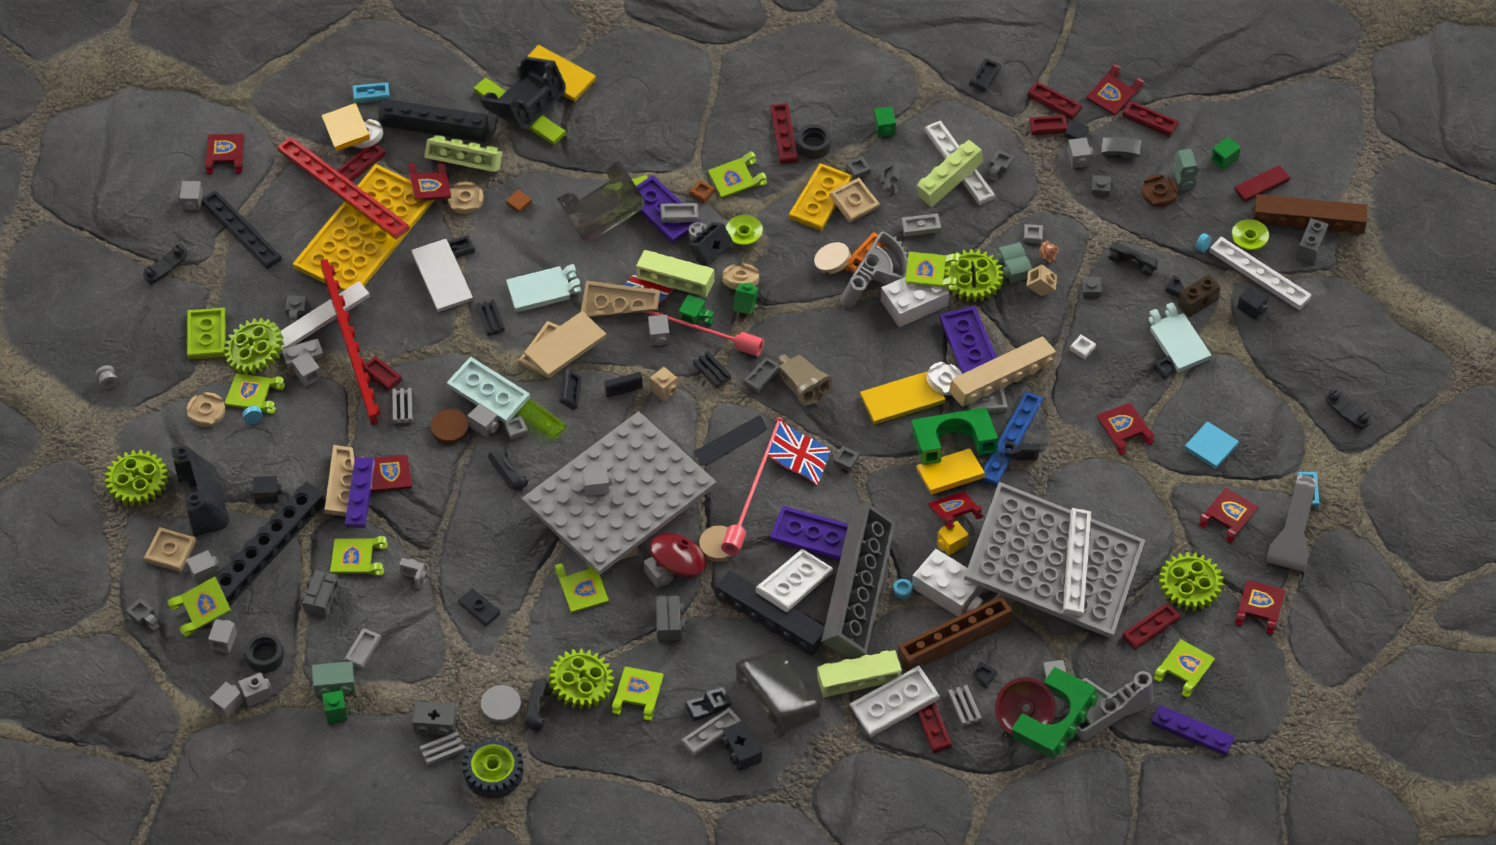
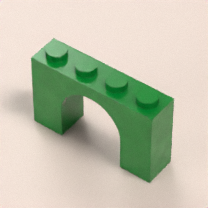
M986 407L912 420V436L922 465L941 462V446L938 439L951 432H960L970 436L975 443L979 455L998 452V438Z
M1054 666L1045 679L1044 684L1051 690L1053 696L1065 701L1071 709L1068 716L1057 724L1048 725L1040 723L1022 713L1012 728L1013 739L1056 760L1058 755H1062L1065 751L1068 740L1075 736L1079 724L1086 720L1089 709L1096 705L1098 696L1096 687Z

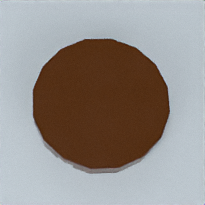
M1152 175L1144 181L1141 194L1148 204L1156 207H1165L1177 199L1178 187L1175 181L1169 177Z
M455 409L440 411L431 421L432 435L437 441L444 444L457 443L461 438L464 439L469 431V422L466 415Z

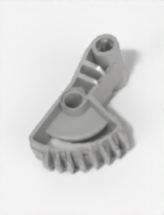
M884 231L880 232L840 297V302L844 307L851 308L856 304L870 280L890 284L906 277L909 253L905 252L906 247L901 246L902 241L898 242L896 240L897 236L892 237ZM877 242L887 247L894 254L900 265L901 275L893 273L891 258L882 248L876 245Z
M1306 475L1297 477L1285 528L1270 544L1266 563L1305 572L1309 553L1304 532L1314 497L1316 479Z
M1145 671L1138 672L1134 677V681L1125 684L1123 688H1119L1113 694L1106 692L1087 678H1084L1082 681L1096 687L1098 701L1088 711L1086 720L1089 726L1084 729L1078 726L1076 734L1082 741H1086L1124 716L1142 711L1150 706L1154 701L1151 674ZM1066 702L1063 704L1064 718L1068 716L1071 709Z

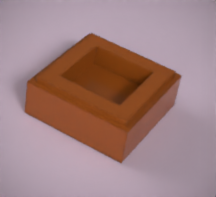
M699 180L689 191V196L705 204L715 192V188Z
M517 190L506 200V205L519 214L532 203V199L520 190Z

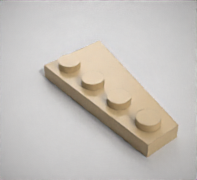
M586 281L581 311L588 317L658 310L660 290Z
M333 445L324 514L346 516L355 460L352 447Z

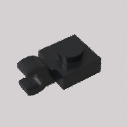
M1008 441L1005 444V448L1012 449V451H1006L1005 457H1018V460L1038 459L1040 444L1026 442L1020 443V446L1012 441Z

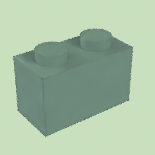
M352 661L312 665L315 696H322L325 693L341 690L343 695L355 692V676Z

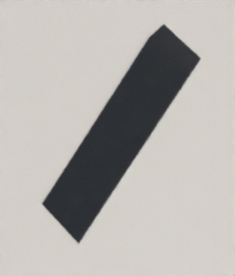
M759 415L696 449L695 453L700 465L710 463L767 430L762 416Z

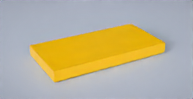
M540 45L527 56L555 61L566 84L563 96L574 102L596 80V75Z
M820 163L788 214V219L822 231L837 207L829 197V193L851 182L853 175Z
M928 371L860 392V397L874 425L945 403V398L943 394L936 392L928 384L926 377Z

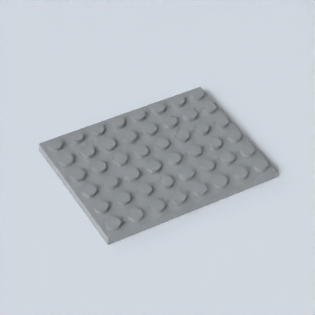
M638 411L522 498V503L595 572L601 575L715 488L717 482ZM607 467V474L612 476V486H609V494L586 496L583 469Z
M999 482L963 580L1112 639L1145 540L1091 518L1084 614L1080 617L1062 613L1071 510Z

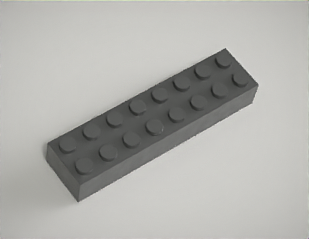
M868 503L851 511L821 641L850 660L867 654L895 527L893 520Z

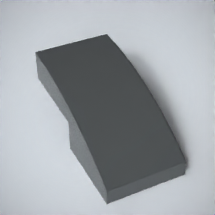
M1124 137L1103 138L1102 154L1104 157L1121 154L1123 159L1140 157L1142 141Z

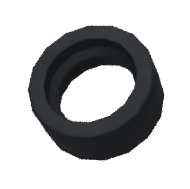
M818 124L804 126L797 134V149L799 153L809 159H819L827 155L831 149L830 132L824 126ZM809 137H819L825 143L817 147H811L803 141Z
M269 633L253 636L245 646V656L249 667L261 673H269L280 667L284 660V650L280 639ZM269 645L276 649L275 656L269 660L260 661L253 657V652L258 647Z

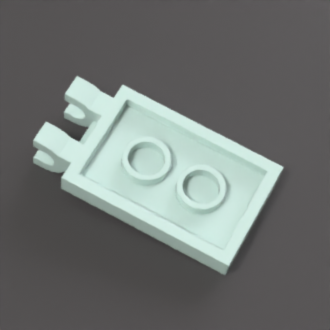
M574 264L568 265L564 270H561L559 266L507 279V287L515 312L569 300L570 294L581 293L579 278L576 277Z
M1173 302L1166 305L1167 311H1165V315L1167 317L1161 319L1157 309L1150 311L1151 317L1148 320L1153 325L1150 328V332L1166 356L1169 355L1171 357L1172 365L1178 373L1211 359V353L1184 313L1178 315Z

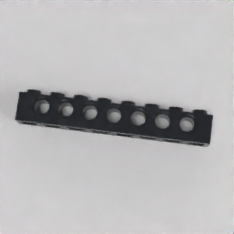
M307 481L298 487L294 495L283 503L280 510L274 513L269 521L259 528L257 534L246 542L244 548L233 556L231 562L220 570L216 579L229 607L325 505L326 500L323 491Z

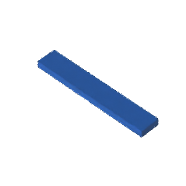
M1025 391L998 441V452L991 454L983 469L985 478L979 479L980 481L997 487L1012 458L1005 457L1007 450L1012 451L1010 448H1005V444L1008 441H1012L1016 445H1020L1043 402L1042 397Z

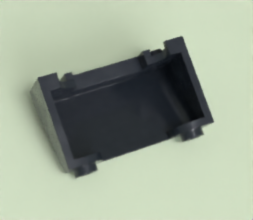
M525 56L517 65L519 79L500 98L493 92L486 93L480 99L483 107L519 129H528L565 93L566 84L555 61Z
M187 446L171 448L178 482L184 480L189 483L190 488L195 486L198 488L197 492L190 493L185 498L193 536L226 528L229 524V516L215 466Z

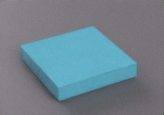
M1207 421L1185 445L1184 449L1209 466L1217 469L1238 446L1239 441Z

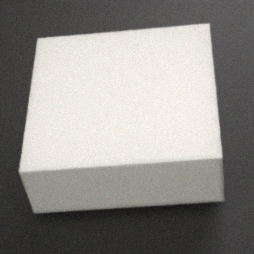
M1080 335L1072 343L1069 350L1085 360L1096 348V344Z

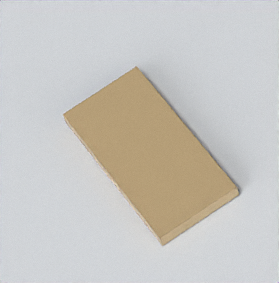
M581 311L526 349L524 355L550 378L607 338V336L597 324Z

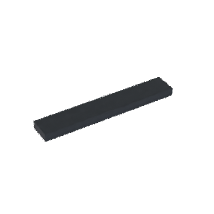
M216 190L201 199V203L266 269L282 260L281 255Z

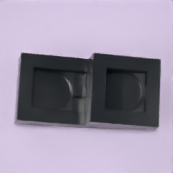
M724 687L706 691L703 697L686 701L685 708L692 721H696L729 707L732 702Z

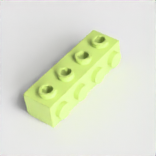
M434 136V138L427 140L424 158L492 172L500 170L502 152L497 151L495 147L487 146L485 149L480 148V144L476 143L466 145L462 144L463 141L452 139V141H446L445 137Z
M970 140L961 144L952 155L945 158L943 163L935 167L927 177L919 181L917 184L919 198L930 207H933L983 163L982 149Z
M644 250L636 265L637 278L704 297H707L714 283V269L656 252Z
M895 650L883 651L875 655H864L852 660L845 659L838 663H827L817 667V679L823 698L887 684L901 676L902 673Z

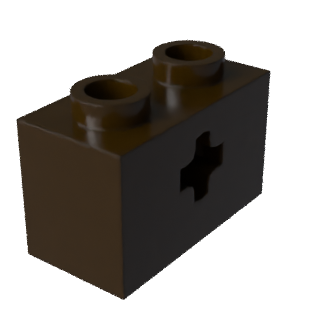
M1208 274L1180 291L1178 306L1191 317L1218 300L1221 286Z

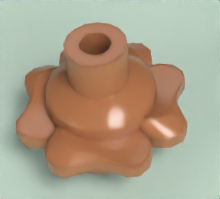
M1048 240L1042 242L1039 250L1040 257L1051 263V261H1055V255L1059 249Z

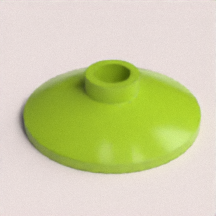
M750 215L736 216L726 225L733 243L738 245L753 244L761 238L763 233L760 221Z
M1247 219L1238 222L1233 227L1232 238L1241 248L1256 250L1266 245L1269 239V231L1261 222Z

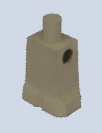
M800 354L792 359L786 355H781L778 358L782 381L795 393L802 405L820 404L822 399L833 388L832 377L818 370Z

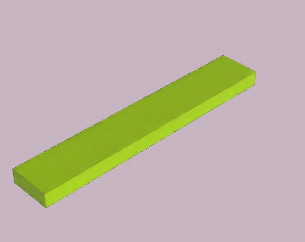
M486 77L474 87V92L481 97L488 92H493L500 98L506 92ZM543 115L528 128L552 145H555L566 135L564 129Z

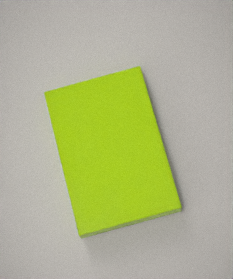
M225 308L187 310L188 360L225 357Z

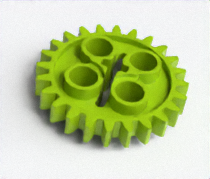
M970 249V253L963 250L962 255L956 252L959 255L957 267H951L946 264L943 279L949 277L956 278V289L953 291V296L959 294L960 300L966 297L967 302L970 298H973L974 302H976L977 298L984 301V296L990 299L991 293L996 295L997 290H1000L1001 284H1003L1004 272L1002 271V265H998L999 260L993 261L994 255L987 257V252L980 254V249L976 253L972 249ZM971 263L974 264L975 288L972 287Z
M254 318L252 323H249L247 320L245 326L239 324V330L233 329L235 334L229 335L231 340L225 342L228 347L224 348L226 352L224 356L229 365L240 374L244 372L248 375L251 371L254 375L257 369L262 372L264 366L269 369V363L275 364L274 358H280L278 352L283 351L281 346L284 345L282 341L284 336L274 322L271 323L269 319L264 321L263 318H260L259 322H257Z
M132 450L131 455L124 452L125 457L117 456L118 462L112 460V466L107 467L108 472L105 473L106 479L104 480L107 492H110L111 498H116V502L122 500L123 505L130 502L131 507H133L135 502H138V505L141 506L142 501L149 504L150 498L156 500L155 495H162L161 489L166 490L165 484L168 483L167 477L169 476L166 464H163L162 458H157V454L151 456L150 451L143 454L142 450H140L138 454H135V451Z
M1186 552V557H1183L1179 553L1178 559L1172 556L1171 562L1166 561L1165 566L1161 568V573L1159 574L1161 593H1165V599L1171 598V605L1177 602V608L1184 605L1186 611L1189 606L1196 611V607L1199 606L1204 610L1205 604L1210 607L1212 601L1216 602L1217 597L1221 596L1223 589L1221 570H1216L1217 564L1211 565V558L1205 561L1204 555L1198 558L1196 552L1193 557Z
M572 649L571 655L565 651L564 657L559 655L557 661H553V665L550 667L548 681H550L549 687L553 688L552 694H559L558 701L564 698V705L571 702L572 708L579 704L580 709L583 708V705L590 709L591 703L597 707L599 701L605 702V698L610 696V691L613 688L614 677H612L613 670H609L610 664H604L605 658L597 659L598 653L592 656L591 650L584 654L582 649H580L579 653Z

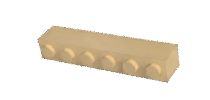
M1042 336L953 378L949 392L962 407L972 404L984 396H989L996 390L1004 389L1013 382H1019L1022 378L1035 374L1038 370L1050 367L1054 363L1056 351Z

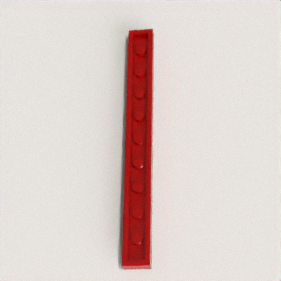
M292 137L277 147L283 156L395 240L410 230L409 224Z
M328 259L320 260L322 273L370 424H377V416L380 415L378 404L374 405L373 402L375 399L373 388L369 389L368 384H370L369 375L363 371L365 363L363 357L359 358L358 355L360 353L359 344L353 340L355 332L353 326L349 327L348 324L350 316L348 311H344L343 308L346 306L343 295L339 296L338 293L341 289L338 280L335 281L333 277L336 276L334 266L329 265Z

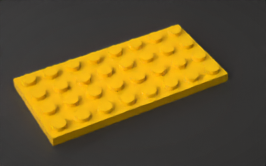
M377 164L372 167L358 184L360 189L409 224L410 230L434 202V200L415 201L409 179ZM344 201L294 261L293 268L326 284L320 260L328 259L329 265L334 266L336 276L333 277L335 281L338 280L341 292L358 281L365 287L409 231L395 240Z

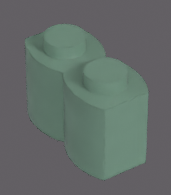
M1191 149L1179 150L1175 155L1176 163L1173 167V172L1179 190H1190L1196 185L1195 176L1198 173V167Z
M1020 242L998 248L996 260H999L998 265L1003 267L1004 278H1008L1010 283L1027 279L1028 271L1032 270V267Z

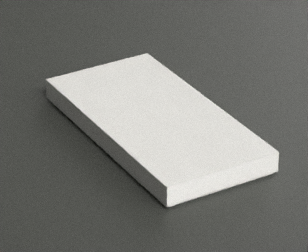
M447 239L411 250L437 312L473 301L471 292Z
M801 549L759 584L755 592L785 612H788L833 573L834 568Z
M917 666L850 703V708L871 738L939 700L940 695L920 666Z

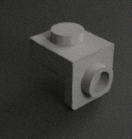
M401 559L399 564L401 575L414 578L415 589H420L422 583L424 584L427 579L424 563L413 559Z

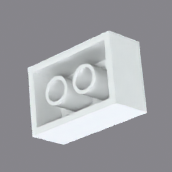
M906 277L881 287V302L898 327L948 306L949 292L943 287L905 283Z
M937 549L931 553L913 574L912 586L914 590L956 616L963 615L974 598L980 596L983 592V587L963 580L967 570L965 566Z

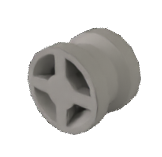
M700 222L693 223L689 227V241H692L706 228V225Z
M102 366L95 373L102 389L113 388L118 383L112 366Z

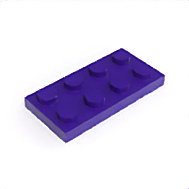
M653 175L625 193V199L672 244L688 234L689 227L696 223L661 222V204L683 203Z
M975 306L939 314V320L962 374L997 358Z
M782 506L771 533L770 541L840 560L848 524Z

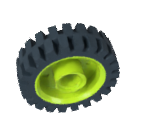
M490 737V741H487V738H484L482 743L479 741L475 742V747L471 745L469 752H466L464 755L463 775L465 782H467L469 789L472 788V792L475 794L478 792L481 797H484L485 794L490 799H492V795H495L496 798H500V794L507 796L508 791L512 793L515 790V786L518 787L520 780L522 781L524 765L521 753L508 740L504 742L503 738H499L496 741L495 737Z

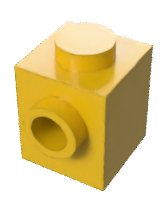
M958 521L953 523L955 528L947 530L943 526L938 531L937 545L948 556L968 545L969 534Z

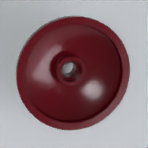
M659 534L653 538L650 544V552L654 560L662 568L675 575L694 577L701 574L706 566V559L700 547L689 538L680 534Z
M1020 677L1009 681L1001 688L995 701V713L1002 728L1013 735L1012 728L1022 713L1040 723L1051 725L1056 713V702L1051 690L1043 682L1030 677ZM1024 704H1028L1030 706V710L1028 712L1023 711L1022 706Z

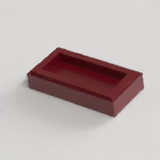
M1065 115L1029 118L1031 136L1065 133L1068 129Z
M377 356L369 360L365 364V368H363L365 373H368L373 380L388 392L402 381V376Z

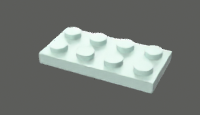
M472 357L447 382V387L478 406L481 403L498 414V419L505 424L530 399L528 392Z

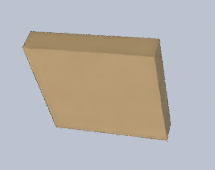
M860 178L829 193L831 200L850 223L878 209L880 203Z
M159 527L144 556V562L181 572L186 559H188L196 543V538Z

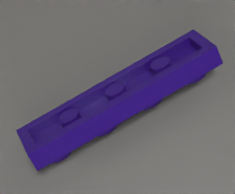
M355 458L345 520L346 528H366L375 467L374 458Z
M1159 705L1151 722V725L1224 756H1227L1235 736L1162 705Z

